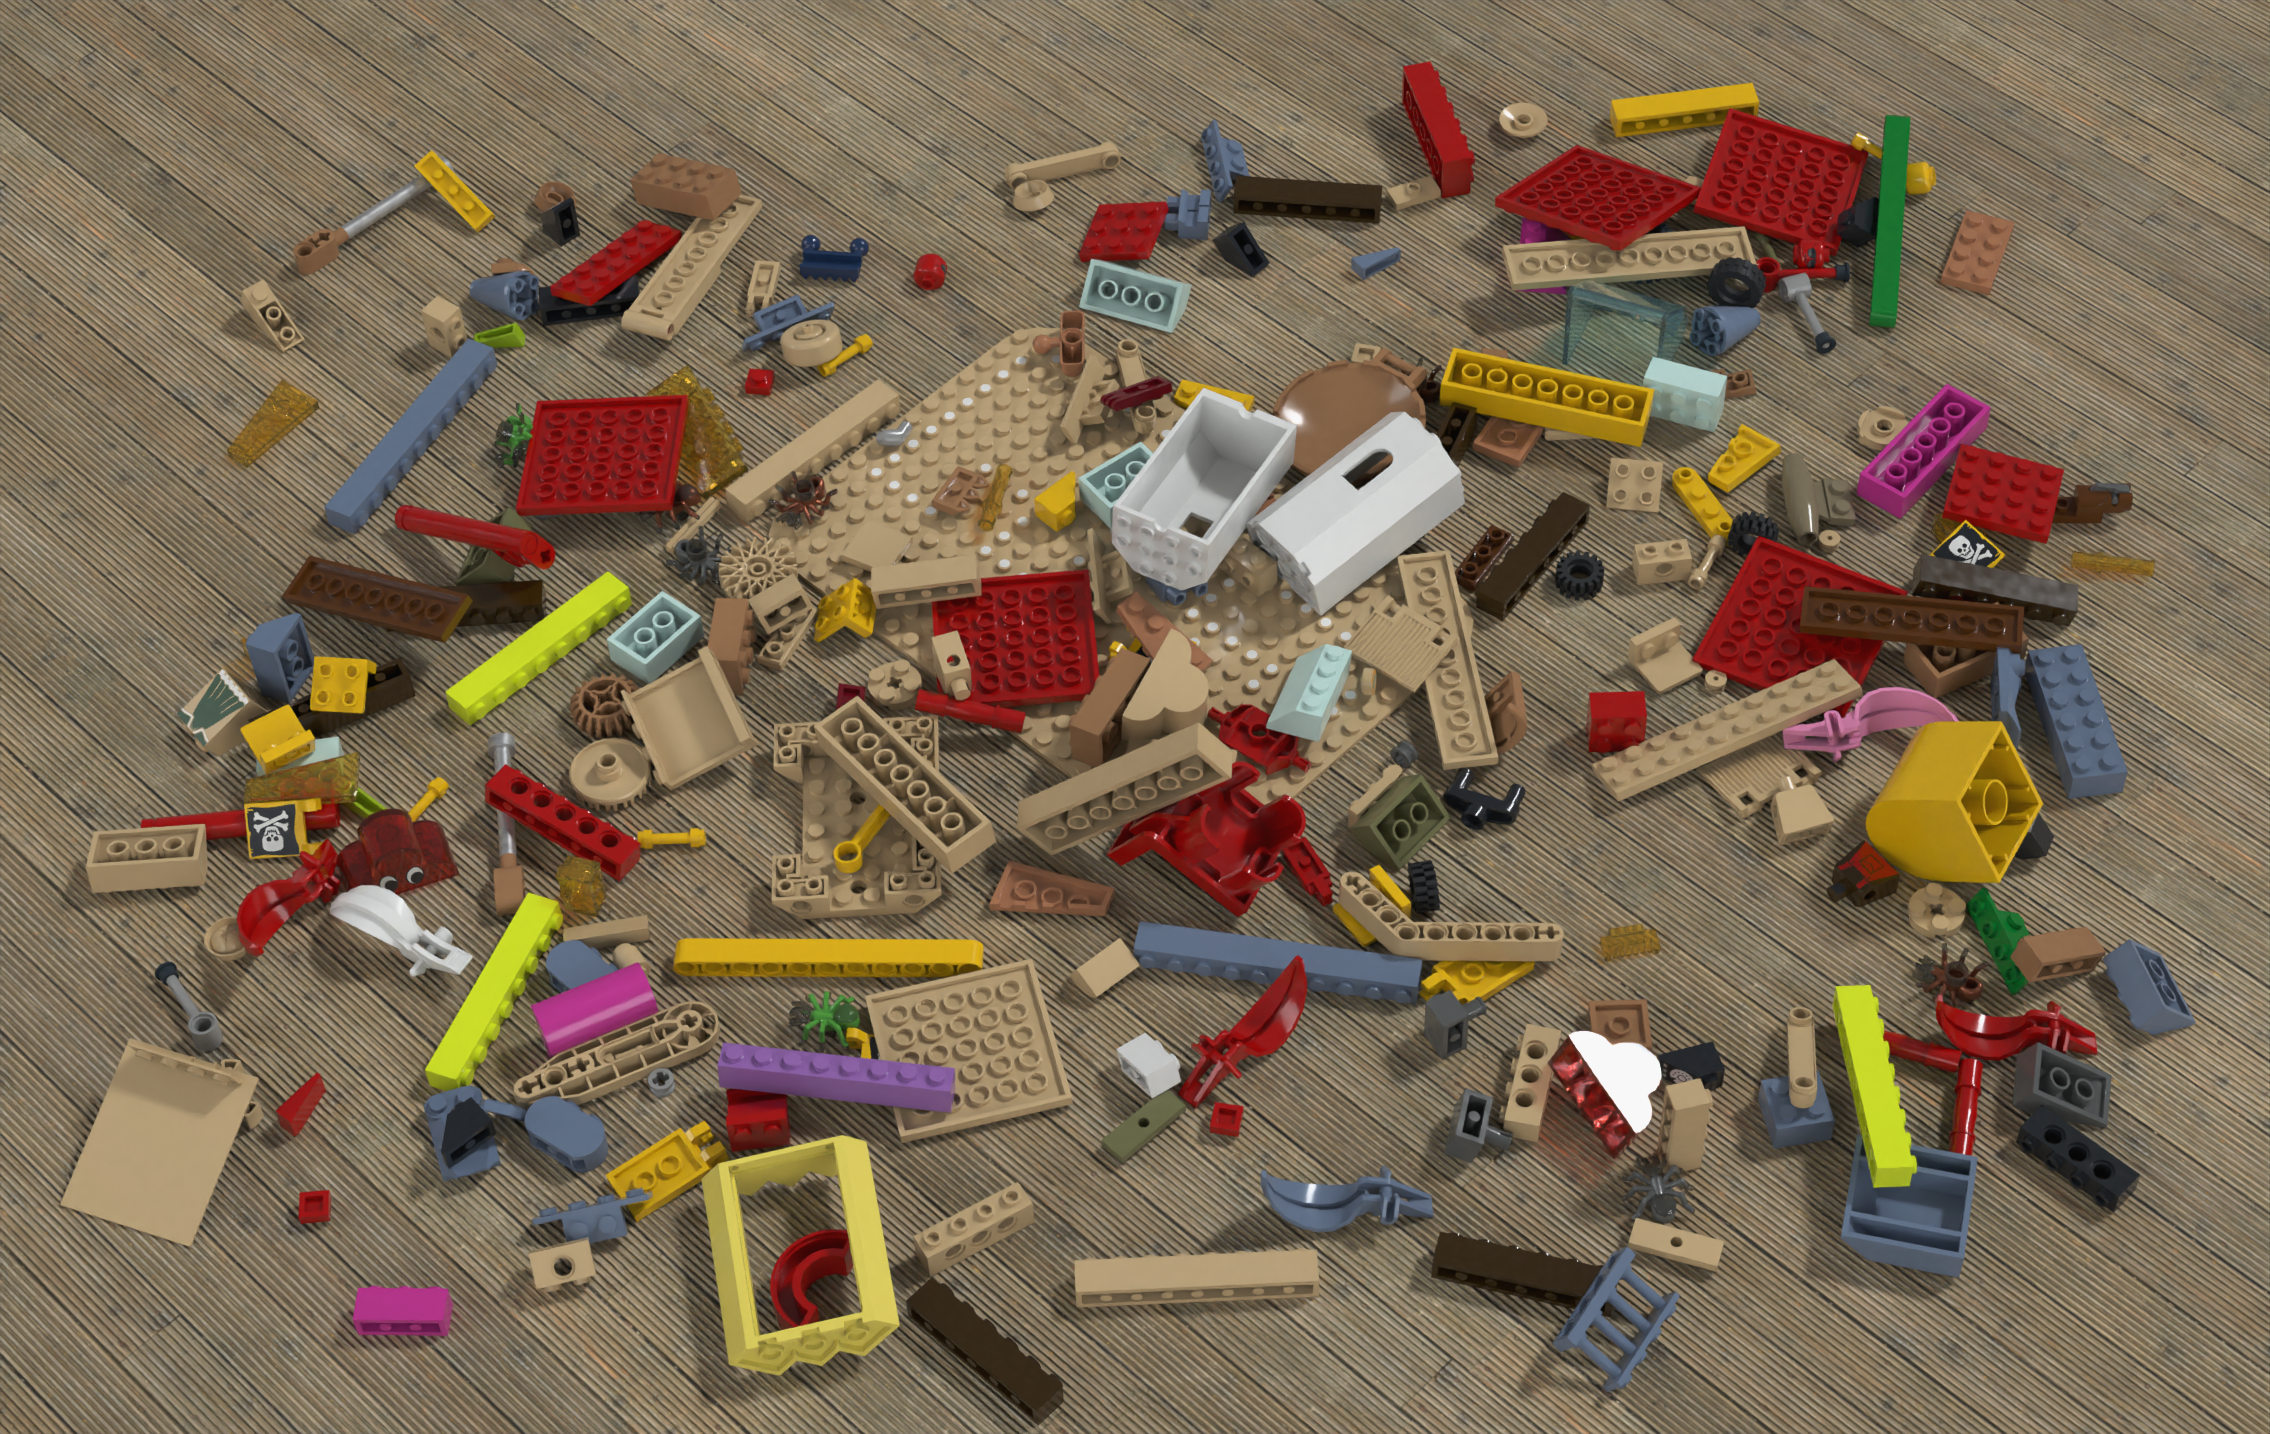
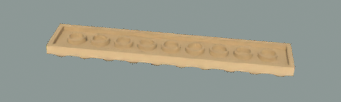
M1745 226L1644 234L1621 251L1611 250L1608 246L1592 243L1587 239L1503 245L1502 255L1512 291L1711 275L1714 265L1719 263L1720 260H1725L1729 257H1738L1756 264Z
M1450 550L1397 556V566L1406 606L1442 626L1447 634L1454 633L1460 638L1458 645L1448 652L1424 681L1443 770L1498 764V753ZM1436 638L1433 641V643L1439 646L1443 644L1440 641L1436 640Z
M1833 659L1672 730L1654 736L1645 742L1639 743V746H1631L1592 764L1593 773L1619 802L1863 696L1862 687Z

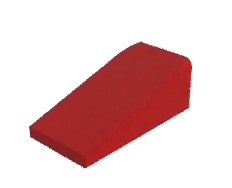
M317 1072L275 1111L280 1126L294 1137L302 1130L326 1091L321 1074Z

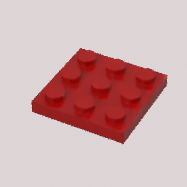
M1166 201L1099 205L1079 252L1081 262H1090L1091 259L1102 261L1149 259L1169 210Z

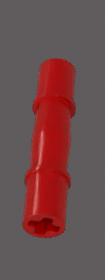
M919 689L915 704V710L939 715L942 718L945 715L967 722L990 725L992 729L998 728L1020 734L1022 733L1026 712L999 707L1000 705L994 707L972 700H957L954 697H949L947 693L945 695Z
M1884 1030L1883 1040L1889 1043L1890 1055L1924 1063L1925 1067L1931 1066L1957 1073L1962 1056L1961 1050L1935 1044L1934 1041L1927 1043L1907 1035Z
M1967 1058L1959 1063L1957 1085L1954 1089L1956 1100L1953 1110L1952 1131H1950L1948 1136L1949 1152L1972 1156L1973 1145L1976 1141L1974 1129L1977 1119L1978 1097L1981 1096L1983 1064L1976 1059Z

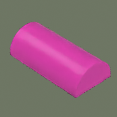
M638 962L531 1005L550 1059L562 1051L659 1012L650 984Z

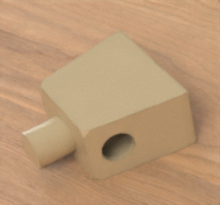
M958 631L931 637L934 669L945 695L946 693L949 694V697L955 695L957 700L967 699L971 695L970 691L972 690L971 669ZM952 656L954 661L947 663V659Z
M1792 776L1779 779L1777 785L1780 792L1774 795L1771 802V812L1779 846L1829 833L1834 819L1814 787L1810 784L1796 787Z

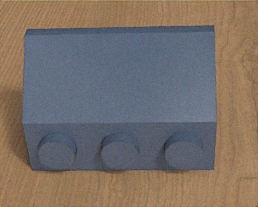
M299 613L259 624L246 641V648L261 694L285 703L292 702L314 668V655L302 616Z
M2129 939L2103 958L2107 967L2106 974L2115 983L2119 991L2117 993L2118 998L2128 1008L2131 1014L2129 1020L2136 1029L2155 1035L2192 1026L2196 1023L2160 953Z

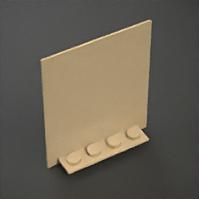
M130 1038L60 1205L191 1247L259 1078L222 1067L217 1062H214V1064L196 1059L193 1056H187Z

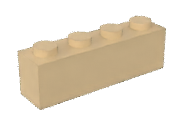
M962 555L871 568V593L876 608L981 596V569L977 555Z
M1700 1078L1665 1087L1657 1153L1665 1173L1673 1165H1676L1680 1172L1701 1167L1702 1156L1705 1155L1704 1141L1708 1138L1706 1127L1707 1123H1710L1709 1108L1713 1106V1100L1710 1090L1704 1089Z

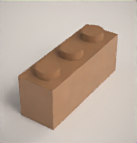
M2087 927L2076 929L2069 928L2058 932H2047L2035 936L2027 935L2017 942V947L2010 958L2030 983L2094 971L2106 951Z

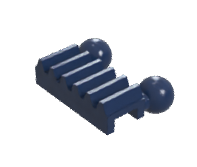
M807 235L801 242L803 262L799 266L800 275L804 279L811 275L814 280L821 276L824 281L828 277H831L833 281L841 277L843 282L850 278L853 283H856L860 275L863 262L862 257L868 253L869 244L863 238H856L850 243V252L819 250L821 247L819 238L815 235Z

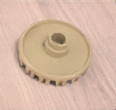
M753 537L752 542L747 538L746 545L741 546L740 542L737 541V546H731V553L725 550V556L721 557V563H719L720 584L730 598L750 599L793 573L798 579V564L793 551L788 553V546L783 545L782 542L778 546L774 545L773 538L767 541V538L764 537L763 543H757L756 537Z
M607 738L595 741L579 751L570 765L569 779L573 793H576L577 799L581 800L583 805L587 801L591 809L596 807V810L599 811L600 805H605L607 811H610L611 807H613L614 811H617V804L623 803L624 807L627 808V802L634 805L635 796L638 795L641 799L642 794L647 793L646 785L651 786L652 768L641 746L626 739Z

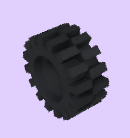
M1743 512L1742 516L1738 514L1732 521L1728 535L1729 546H1732L1734 552L1739 551L1738 555L1742 557L1744 554L1748 556L1757 537L1748 534L1761 536L1777 542L1779 528H1777L1776 522L1772 523V518L1768 517L1765 519V514L1760 513V516H1756V512H1751L1750 515L1747 512Z
M1576 551L1575 555L1569 552L1567 553V558L1564 555L1560 558V562L1558 561L1555 582L1557 589L1560 588L1559 592L1562 595L1566 592V598L1570 599L1571 596H1575V600L1579 601V597L1588 600L1589 595L1594 598L1596 592L1600 593L1603 587L1604 566H1602L1603 562L1601 560L1597 561L1596 555L1593 554L1592 557H1589L1590 552L1585 551L1584 555H1580V551ZM1584 573L1589 577L1577 579L1572 577L1571 574Z
M1432 860L1409 863V888L1416 914L1438 911L1440 908L1439 889Z

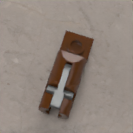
M2095 483L2094 485H2076L2073 497H2058L2052 523H2101L2103 513L2130 511L2133 501V494L2130 493L2131 484Z

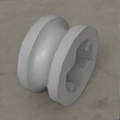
M658 1068L649 1074V1089L655 1097H667L674 1092V1075L670 1070ZM664 1080L665 1085L659 1086L658 1081Z

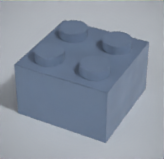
M1819 1071L1816 1072V1100L1814 1105L1809 1108H1798L1791 1104L1788 1076L1761 1080L1758 1102L1773 1149L1831 1140L1835 1119Z

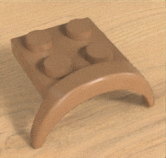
M1510 671L1484 696L1498 755L1516 746L1523 739L1527 731V717L1520 674Z

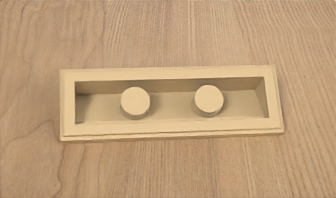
M643 915L564 928L563 941L578 940L582 941L589 948L594 947L598 949L624 943L651 940L648 917Z

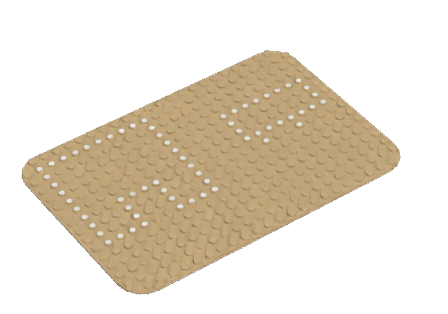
M1036 327L1025 330L1019 329L1014 334L1001 340L886 428L897 429L902 421H907L912 425L913 429L900 446H881L877 443L875 437L822 477L826 489L825 496L828 492L837 491V494L831 496L828 506L814 505L819 510L825 508L822 517L807 508L810 515L813 516V524L810 525L804 512L795 515L794 511L790 512V510L784 513L779 512L772 521L769 539L773 538L774 545L776 546L780 542L783 545H787L788 553L793 551L798 564V576L824 596H828L837 590L840 585L846 584L853 578L871 588V572L841 561V553L867 519L913 537V544L898 564L976 554L981 569V578L1089 569L1088 561H1090V554L1086 548V541H1088L1087 529L1092 528L1103 541L1105 555L1117 549L1112 544V529L1080 500L1078 478L1139 442H1142L1154 453L1184 414L1185 410L1164 396L1161 399L1153 400L1157 415L1156 426L1151 433L1142 434L1134 429L1129 408L1120 411L1110 409L1104 423L1083 426L1077 443L1072 445L1063 434L1060 425L1081 374L1077 377H1068L1062 373L1060 368V347L1051 348L1046 354H1039L1035 352L1032 345L1034 338L1040 334L1047 335L1049 338L1059 337L1060 328ZM1085 344L1084 367L1089 355L1094 354L1105 370L1102 381L1115 379L1119 384V389L1124 388L1118 365ZM957 466L985 477L989 487L976 489L980 499L967 501L971 511L957 513L953 516L932 507V499ZM1073 471L1076 473V518L1070 525L1056 532L1035 516L1034 498ZM1283 476L1272 491L1276 500L1292 489L1295 484ZM1190 516L1182 527H1185L1188 533L1202 538L1212 524ZM1246 527L1241 535L1250 541ZM1397 557L1321 616L1292 590L1290 584L1285 579L1281 580L1278 576L1277 583L1258 597L1221 569L1220 563L1207 581L1208 592L1198 597L1190 590L1184 603L1175 606L1170 600L1162 602L1146 583V576L1131 568L1133 592L1137 591L1184 635L1196 642L1197 646L1213 660L1212 665L1203 672L1209 684L1207 714L1212 707L1225 714L1241 704H1252L1271 715L1298 657L1325 644L1342 648L1387 595L1394 598L1399 606L1406 605L1397 566ZM1089 570L1090 581H1092V574ZM1091 590V596H1092V602H1093V601H1094V594H1093V592H1092V590ZM1130 595L1110 602L1112 623L1108 625L1101 616H1096L1093 610L1099 676H1103L1107 670L1108 656L1111 653L1109 648L1113 641H1117L1129 649L1135 639L1126 630V625L1116 612L1117 606ZM1461 598L1471 639L1474 619L1468 604ZM932 603L876 608L873 632L936 678L931 637H934ZM1388 610L1385 612V614L1391 618L1394 616V614L1388 612ZM1351 655L1349 676L1319 742L1300 737L1299 756L1312 762L1310 770L1305 773L1296 766L1290 765L1288 768L1266 775L1264 766L1238 752L1236 762L1249 763L1260 772L1258 780L1244 789L1264 805L1282 795H1288L1295 799L1423 687L1424 682L1414 693L1376 670L1375 694L1363 695L1361 691L1362 671L1364 668L1372 667ZM1082 701L1004 707L1026 712L1022 733L1008 732L1067 776L1073 778L1095 768L1072 759V750L1069 745L1071 736L1068 723L1071 716L1077 714L1080 710ZM1206 716L1203 726L1219 739L1220 723ZM1263 731L1253 732L1252 734L1254 736L1261 737L1264 736L1266 733ZM1162 732L1161 735L1157 738V740L1170 734ZM1121 740L1107 762L1125 755L1128 743Z

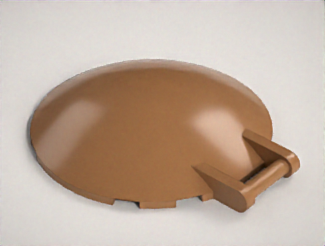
M1382 348L1371 361L1363 360V363H1348V360L1328 362L1326 367L1315 371L1310 369L1299 375L1282 391L1273 408V416L1297 425L1294 462L1291 466L1306 476L1310 475L1390 412H1406L1410 417L1417 418L1425 429V406L1416 388L1426 378L1427 369L1421 366L1415 367L1392 355V351ZM1387 364H1389V365H1391V366H1393V367H1395V368H1397V369H1399V370H1401V371H1403V372L1409 374V376H1407V375H1405V374H1403V373H1401V372L1395 370L1394 368L1388 366ZM1389 454L1353 483L1374 479L1392 464L1393 457Z

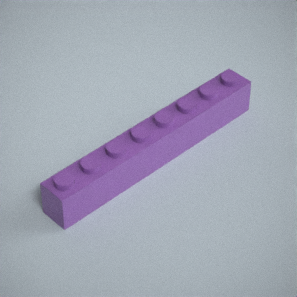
M723 1043L717 1065L719 1087L951 1113L956 1090L955 1068Z

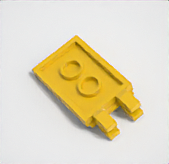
M1441 961L1432 967V975L1421 982V986L1424 989L1420 990L1419 995L1425 1001H1428L1443 989L1445 992L1451 990L1461 1005L1478 996L1485 1001L1534 970L1535 962Z
M704 1120L690 1128L686 1133L681 1128L677 1129L605 1176L619 1198L626 1197L625 1191L643 1187L644 1192L652 1191L653 1197L651 1199L625 1205L635 1221L638 1222L701 1182L702 1178L718 1163L726 1162L729 1157L720 1141L703 1151L700 1150L699 1147L705 1146L714 1139L711 1128Z

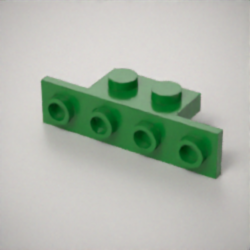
M1982 887L1966 904V907L2011 995H2016L2028 983V980L2010 956L2016 949L2017 942L2030 934L2019 913L1998 910L1987 888Z

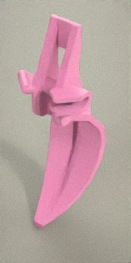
M1902 687L1879 688L1867 692L1856 704L1855 709L1847 713L1845 718H1841L1839 712L1831 710L1824 714V721L1813 724H1799L1782 730L1784 749L1827 751L1833 753L1832 761L1837 763L1841 759V751L1859 748L1862 737L1871 733L1903 727L1924 726L1933 722L1959 720L1945 705L1925 693ZM1805 736H1819L1816 738L1805 739Z

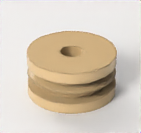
M1833 530L1821 532L1818 541L1819 548L1827 553L1837 551L1840 545V535Z
M1716 670L1709 671L1705 676L1704 682L1706 690L1711 693L1723 692L1726 688L1727 676Z

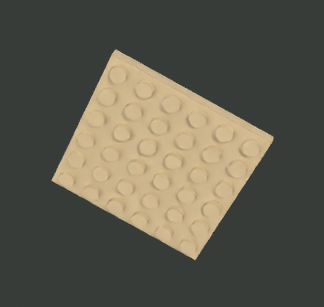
M1032 959L865 996L880 1060L955 1068L956 1090L951 1113L892 1106L901 1143L1073 1104Z

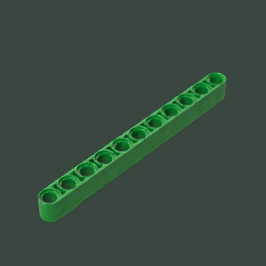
M1885 116L1869 326L1895 328L1911 120L1909 116Z

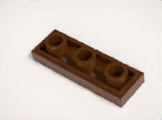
M1491 525L1456 569L1457 584L1475 592L1478 584L1486 578L1513 543L1514 534Z

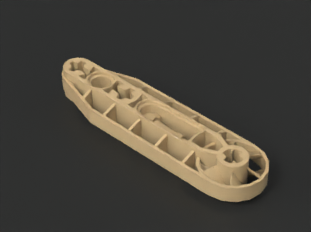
M688 1001L679 1003L562 1051L531 1074L517 1080L513 1091L516 1105L528 1110L534 1102L548 1096H558L567 1102L569 1100L576 1105L583 1104L644 1079L655 1069H668L702 1055L712 1049L719 1039L720 1026L717 1014L710 1006L702 1002ZM710 1016L715 1024L704 1029L702 1019ZM705 1032L710 1035L707 1040H705Z

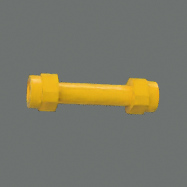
M1859 132L1855 134L1850 145L1860 151L1864 149L1879 159L1882 158V148L1868 141L1867 136Z
M867 334L858 336L854 339V344L840 352L837 357L829 362L817 365L818 371L824 377L832 375L837 371L836 367L859 352L864 354L873 347L871 338Z
M436 777L427 785L428 791L408 813L403 812L398 817V820L395 822L397 829L404 834L412 831L417 826L416 820L436 798L441 799L449 788L448 783L441 777Z
M691 828L690 832L653 834L652 830L638 831L637 841L641 843L640 848L653 849V845L690 843L691 847H700L706 845L705 829Z

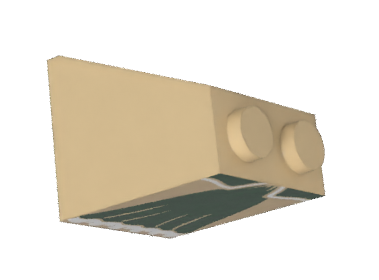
M222 668L177 714L184 722L182 727L191 736H196L197 740L195 743L200 749L206 753L210 750L220 756L246 741L240 729L249 724V719L271 711V709L251 686Z

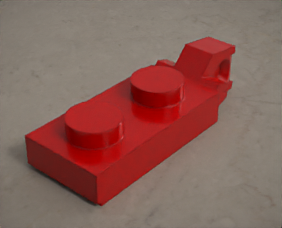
M1302 837L1294 844L1281 850V855L1309 896L1315 894L1323 907L1333 903V892L1330 889L1333 887L1331 875L1307 838Z

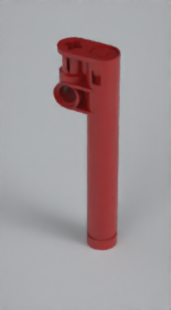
M402 505L395 514L396 526L401 530L490 549L506 562L519 568H523L525 564H533L537 568L545 570L550 568L555 560L553 546L533 531L411 505Z
M293 778L284 783L281 801L321 798L322 809L304 812L306 831L339 828L341 794L338 779H332L330 784L315 785L314 782L305 783L304 780L299 778ZM245 809L159 817L156 819L149 818L142 819L141 828L205 824L206 840L247 837Z

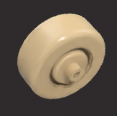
M810 320L798 323L787 329L780 339L785 361L797 367H812L829 362L840 354L843 347L838 326L828 320Z

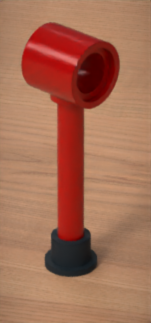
M1763 257L1756 261L1758 268L1762 270L1763 276L1766 278V286L1763 293L1775 290L1780 278L1806 273L1809 279L1834 278L1835 280H1844V282H1849L1850 279L1848 262H1845L1844 265H1835L1834 268L1780 269V264L1773 258Z

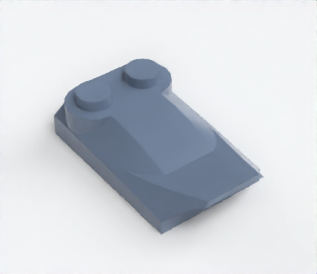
M1997 647L1990 679L1992 721H2002L2015 749H2018L2022 731L2016 715L2015 703L2017 695L2021 690V677L2019 676H2024L2025 660L2020 659V654L2012 653L2009 648Z
M463 1086L431 1096L423 1105L443 1181L458 1179L501 1165L494 1137L490 1138L450 1169L445 1165L441 1153L447 1114L451 1112L455 1105L465 1102L470 1097L483 1109L484 1100L480 1088Z

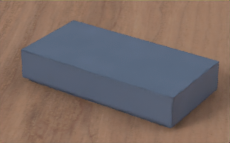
M487 1099L483 1106V1110L525 1122L527 1110L513 1104Z

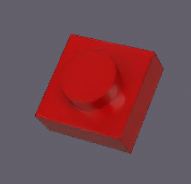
M750 368L745 383V393L770 396L775 380L774 370Z
M1215 1102L1210 1122V1133L1239 1137L1244 1106Z
M330 1190L299 1192L298 1218L300 1224L330 1221Z

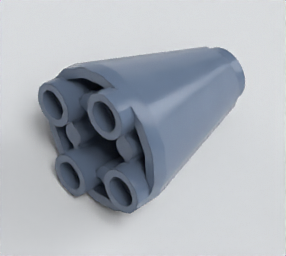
M514 271L482 277L471 283L470 296L477 302L509 318L525 320L531 314L535 315L539 310V302L537 301L539 279L536 275L526 271Z
M1706 306L1698 308L1693 313L1690 341L1694 346H1698L1705 354L1712 357L1723 354L1760 325V314L1755 308Z

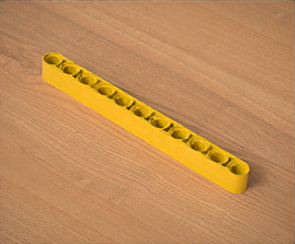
M685 938L676 942L673 970L681 976L952 977L982 970L984 946L981 942L971 939Z

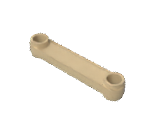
M1104 142L1097 147L1023 164H1009L1005 168L1004 176L1010 188L1015 190L1017 186L1026 181L1041 180L1045 182L1102 168L1113 169L1120 164L1121 155L1113 142Z
M1131 339L1120 341L1117 346L1116 360L1123 387L1125 388L1147 380L1137 342ZM1153 400L1143 402L1139 407L1129 408L1134 429L1142 434L1151 433L1156 426L1157 417Z
M1795 1007L1790 1010L1787 1017L1789 1097L1793 1106L1809 1108L1814 1105L1817 1095L1814 1018L1811 1010L1804 1007Z

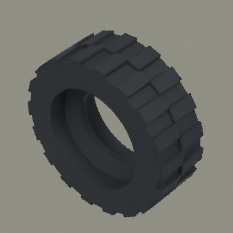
M1729 257L1725 260H1720L1719 263L1714 265L1707 284L1708 294L1719 306L1755 308L1757 303L1759 304L1764 292L1766 278L1763 276L1762 270L1756 264H1752L1751 261L1738 257ZM1725 279H1738L1748 286V290H1735L1725 283Z

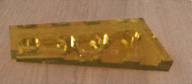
M282 379L227 449L229 457L248 468L318 410V401Z
M355 752L246 779L244 804L321 798V804L356 802L360 766L359 753Z

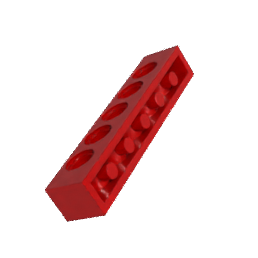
M505 764L485 784L486 803L618 881H621L640 861L641 843L634 837L625 835L615 829L610 823L603 822L593 816L588 810L574 805L566 797L559 796L547 789L544 784L528 778L518 769H513Z

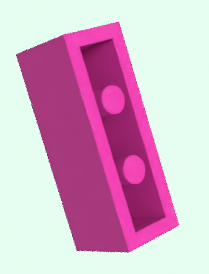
M380 1286L358 1288L352 1320L358 1335L448 1336L453 1302L449 1290L438 1286L429 1288H412L409 1286H401L399 1288H383Z

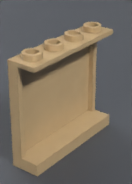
M708 646L697 650L700 655L699 658L631 694H628L625 690L620 691L624 698V701L621 702L622 707L628 716H632L635 722L631 725L637 738H642L645 747L642 748L643 753L649 762L653 761L656 768L653 770V775L659 785L664 784L670 791L757 746L756 740L718 659Z

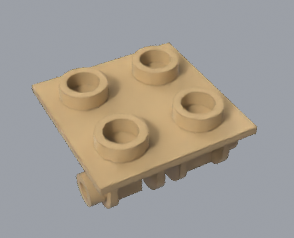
M1611 458L1606 508L1658 513L1663 462Z

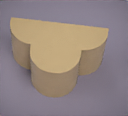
M1171 628L1122 715L1121 740L1127 743L1129 738L1152 740L1157 739L1162 732L1172 734L1197 722L1201 725L1204 724L1208 706V680L1199 668L1191 665V646L1186 637L1180 632Z

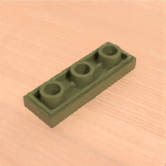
M1166 1090L1148 1101L1103 1138L1102 1146L1123 1163L1186 1111V1105L1169 1090Z

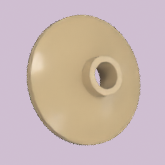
M1531 103L1511 104L1503 109L1499 117L1501 128L1506 133L1520 138H1528L1540 134L1544 131L1548 122L1545 111Z

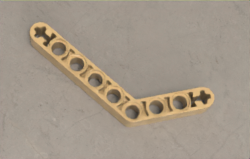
M1347 872L1340 878V905L1395 956L1422 959V961H1555L1561 956L1564 932L1557 924L1412 922L1360 873Z

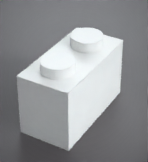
M1146 1033L1116 1049L1122 1071L1151 1098L1181 1082L1178 1071L1180 1063L1176 1056L1172 1053L1168 1054L1158 1040L1154 1041Z

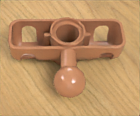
M1082 311L1062 312L1060 336L1049 338L1047 335L1040 334L1034 338L1032 343L1033 349L1039 354H1046L1051 348L1060 347V368L1062 373L1068 377H1077L1084 369L1085 316Z

